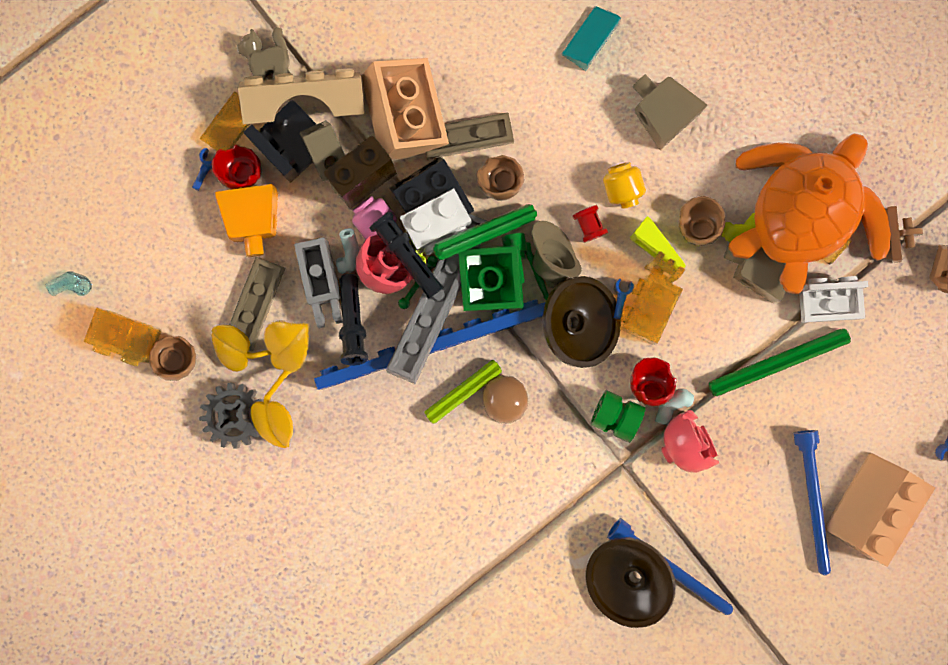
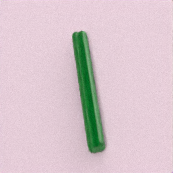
M845 328L836 330L712 380L708 383L709 389L713 396H720L849 344L851 337Z

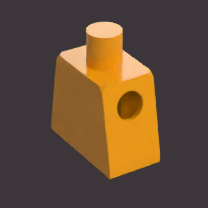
M273 184L215 192L228 238L233 242L244 241L246 257L264 255L262 239L276 237L278 190Z

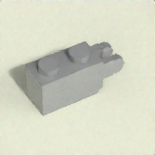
M323 237L294 244L308 304L312 306L317 327H325V317L321 305L330 302L332 316L336 324L343 323L339 302L341 294L329 242Z

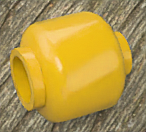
M630 162L608 168V173L604 176L603 183L609 202L611 204H620L622 209L638 205V198H641L646 193L639 167L631 166Z

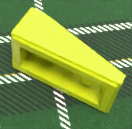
M647 216L630 236V240L674 274L679 273L685 268V263L652 219Z

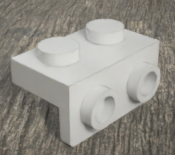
M455 189L400 217L418 254L425 252L426 255L433 253V247L436 242L463 232L472 226V220Z
M858 276L840 277L839 283H828L827 278L809 279V284L804 285V288L799 293L801 322L865 319L863 288L868 287V281H858Z

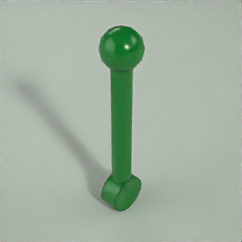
M430 256L427 258V266L430 270L436 267L437 257ZM416 282L405 298L399 300L398 305L401 309H407L410 306V299L419 288Z

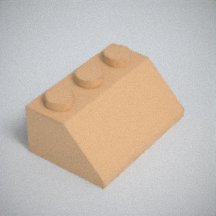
M428 58L373 61L361 75L376 140L392 160L409 158L447 145L449 142Z
M869 453L827 521L825 530L871 560L888 567L934 492L935 487L910 471L873 453Z

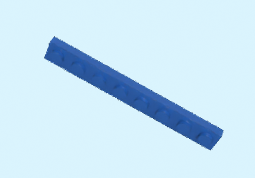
M537 299L523 303L524 307L520 311L510 313L509 309H504L493 313L492 320L482 323L481 319L477 318L463 323L465 329L453 332L452 327L441 330L430 354L543 317L546 302L539 304ZM395 347L378 351L379 357L368 360L361 365L350 366L341 370L336 365L320 370L321 376L314 378L317 390H323L387 369L395 352Z

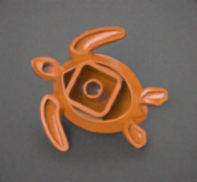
M852 134L846 137L836 146L832 154L812 153L807 147L781 142L757 146L743 152L736 159V168L745 171L766 167L779 168L770 176L758 195L754 218L756 227L738 235L729 243L728 247L733 256L749 259L759 249L763 248L770 259L786 263L779 278L784 290L788 293L799 294L806 283L808 262L821 260L840 250L856 231L861 220L865 227L870 255L876 261L885 258L890 250L891 238L887 212L879 197L870 188L862 185L861 179L855 170L859 168L867 152L868 142L865 137L860 134Z

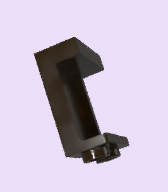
M374 136L367 138L324 171L325 177L349 209L353 208L397 174L392 159Z

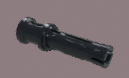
M388 212L375 221L369 229L378 234L386 245L385 250L388 253L390 252V254L394 253L427 298L430 299L441 291L444 286L441 285L411 246L409 234L402 232L393 220V213Z
M345 274L339 278L343 327L339 331V339L342 340L343 353L340 356V360L344 365L356 366L368 361V354L364 350L366 330L361 325L358 276Z

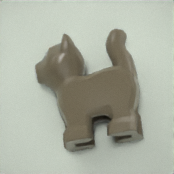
M274 28L272 33L276 46L262 50V42L253 29H250V34L245 35L241 42L237 44L239 54L244 55L248 59V65L253 76H262L263 80H267V75L273 74V79H275L277 74L290 73L288 49L285 40L282 38L283 30L281 28Z

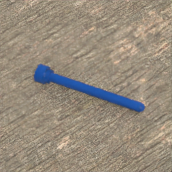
M818 430L798 431L793 434L795 445L798 446L799 451H802L818 571L821 575L826 576L830 574L831 567L815 450L818 449L817 444L820 443Z
M622 518L614 523L607 535L609 540L619 537L639 539L634 535L631 525ZM664 557L672 569L674 578L724 615H730L733 612V606Z

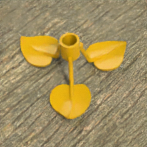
M286 321L270 323L264 332V341L268 350L255 353L249 352L250 341L240 329L224 324L213 327L211 337L214 350L220 362L229 370L242 371L248 365V358L254 359L271 355V363L276 369L283 370L282 374L264 396V402L257 401L252 404L251 418L255 429L266 441L281 448H288L293 434L292 418L282 404L276 401L271 402V397L287 375L299 370L303 366L308 348V324Z

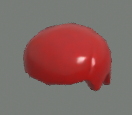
M235 144L230 149H219L212 160V172L223 186L231 190L247 188L256 184L262 172L261 161L252 149Z
M651 357L643 358L635 364L630 378V387L633 395L639 402L651 407L665 405L674 396L677 378L673 377L668 362Z

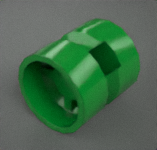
M605 390L597 404L590 425L604 432L611 429L615 437L630 443L641 425L646 407L632 401L623 403L621 396Z

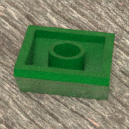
M519 246L473 248L458 253L464 311L524 307Z

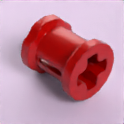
M597 205L572 215L574 220H578L584 235V243L608 233L607 228H603L597 214L599 210Z

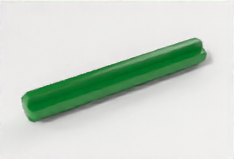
M532 204L524 205L436 242L433 252L436 254L437 259L444 260L534 221L535 217H537V211Z

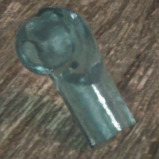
M68 271L46 283V288L52 296H56L67 289L77 293L76 295L85 296L91 291L92 283L86 276Z

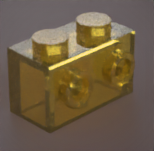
M651 273L645 276L644 279L639 278L632 294L636 295L632 306L626 305L619 320L623 322L620 330L652 345L658 344L683 288Z
M96 307L84 342L93 345L92 351L110 356L111 352L122 356L120 361L138 366L140 362L149 363V352L155 342L159 340L162 329L107 309Z

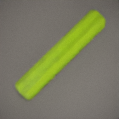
M495 360L489 361L425 410L424 413L432 424L438 422L485 386L490 380L498 376L502 372L501 367Z

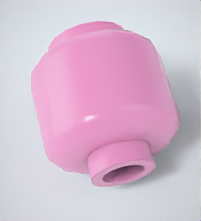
M371 196L353 209L355 215L352 218V222L365 240L370 236L377 235L369 227L386 213L392 212L394 215L393 220L397 221L396 215L382 198L374 199Z

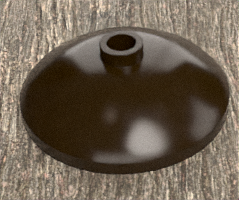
M586 276L566 279L553 289L545 303L542 321L546 342L552 353L569 366L577 368L596 366L610 356L618 342L621 319L614 318L617 302L611 291L603 283Z
M631 537L614 538L600 545L588 561L586 585L589 595L601 613L613 622L631 628L648 627L660 621L670 610L676 592L675 578L667 560L650 544ZM633 571L639 573L641 579L636 578L633 574Z

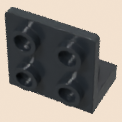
M294 100L289 101L275 115L274 122H267L259 130L251 124L243 132L290 183L313 163L299 132L316 125V123Z
M441 157L436 158L390 187L391 192L399 201L406 214L452 189H455L468 215L474 211L445 159Z

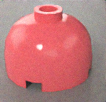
M378 234L370 236L364 241L356 256V271L360 281L368 289L376 293L391 294L402 290L413 280L412 276L394 253L390 254V252L388 253L385 250L386 245Z
M688 410L676 416L666 426L663 437L665 446L662 447V453L669 464L674 462L681 470L697 473L719 464V461L713 459L718 454L704 425L701 427L697 426L693 421L698 418L692 410Z

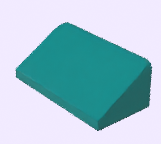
M595 6L562 55L586 71L619 25L621 17Z

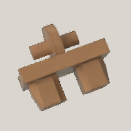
M890 206L886 210L891 232L890 250L882 260H892V263L902 262L900 238L905 239V248H914V236L923 235V228H913L912 217L902 219L903 230H899L897 206Z

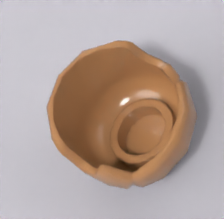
M505 155L488 158L482 168L477 170L478 185L487 197L497 201L508 200L514 197L523 186L524 172L522 166L514 158Z
M706 196L695 197L682 206L679 229L687 242L703 246L712 244L722 235L725 227V213L715 199Z
M181 336L164 337L156 341L149 352L150 367L158 377L166 381H179L187 377L195 367L196 353L194 346Z
M500 375L490 380L483 390L482 397L485 411L490 418L498 423L511 424L520 419L527 409V391L523 383L513 376Z

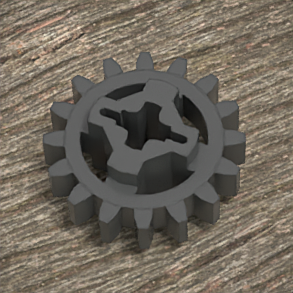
M228 383L227 391L222 386H217L216 392L218 395H206L210 404L201 405L200 408L207 411L205 416L199 417V421H207L208 425L203 429V432L213 433L210 438L211 442L221 439V447L225 448L231 442L233 449L240 448V440L245 445L252 444L250 436L255 438L261 436L255 429L253 422L249 419L248 409L252 407V404L257 401L264 402L263 399L255 400L254 397L257 393L255 389L247 393L246 384H240L236 390L234 383ZM231 395L240 396V399H237L232 404L224 400V398ZM238 409L236 417L239 420L230 422L232 415L229 411ZM215 411L218 412L219 422L217 424L215 421ZM233 428H237L239 431L244 432L243 434L238 436H231L227 434Z

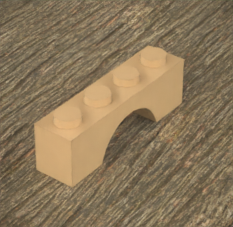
M345 68L336 70V74L324 75L323 71H310L305 73L306 77L293 78L291 73L277 74L275 79L263 80L262 76L245 77L244 82H239L238 85L243 124L274 122L279 107L289 98L298 95H310L322 100L330 108L334 117L365 114L360 72L354 73V69Z

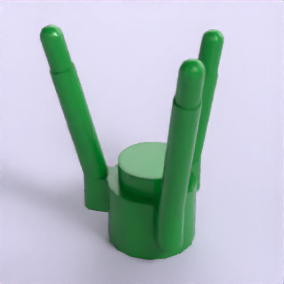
M513 233L501 237L503 246H519L522 284L525 280L521 260L527 256L543 297L547 300L549 294L543 278L535 272L532 266L534 255L531 242H526L525 233Z

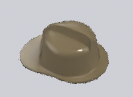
M538 221L535 223L531 231L536 247L532 261L535 272L544 279L550 288L556 287L568 277H578L581 274L582 267L566 234L551 222Z

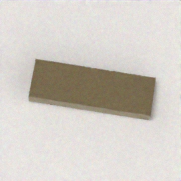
M509 112L444 124L449 143L427 151L426 157L429 160L513 144L514 138Z
M255 257L229 324L240 329L248 337L250 351H253L285 271L284 267Z

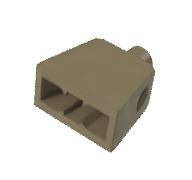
M645 74L633 85V88L643 98L635 108V114L660 150L708 106L704 101L669 76L656 86Z
M325 120L299 132L323 182L328 180L324 175V171L330 167L326 166L325 159L333 156L335 159L334 163H336L345 156L332 125Z
M729 247L727 248L724 258L738 264L734 274V278L771 303L782 301L786 291L779 278L786 263L770 259L763 248L759 249L749 259L734 257Z

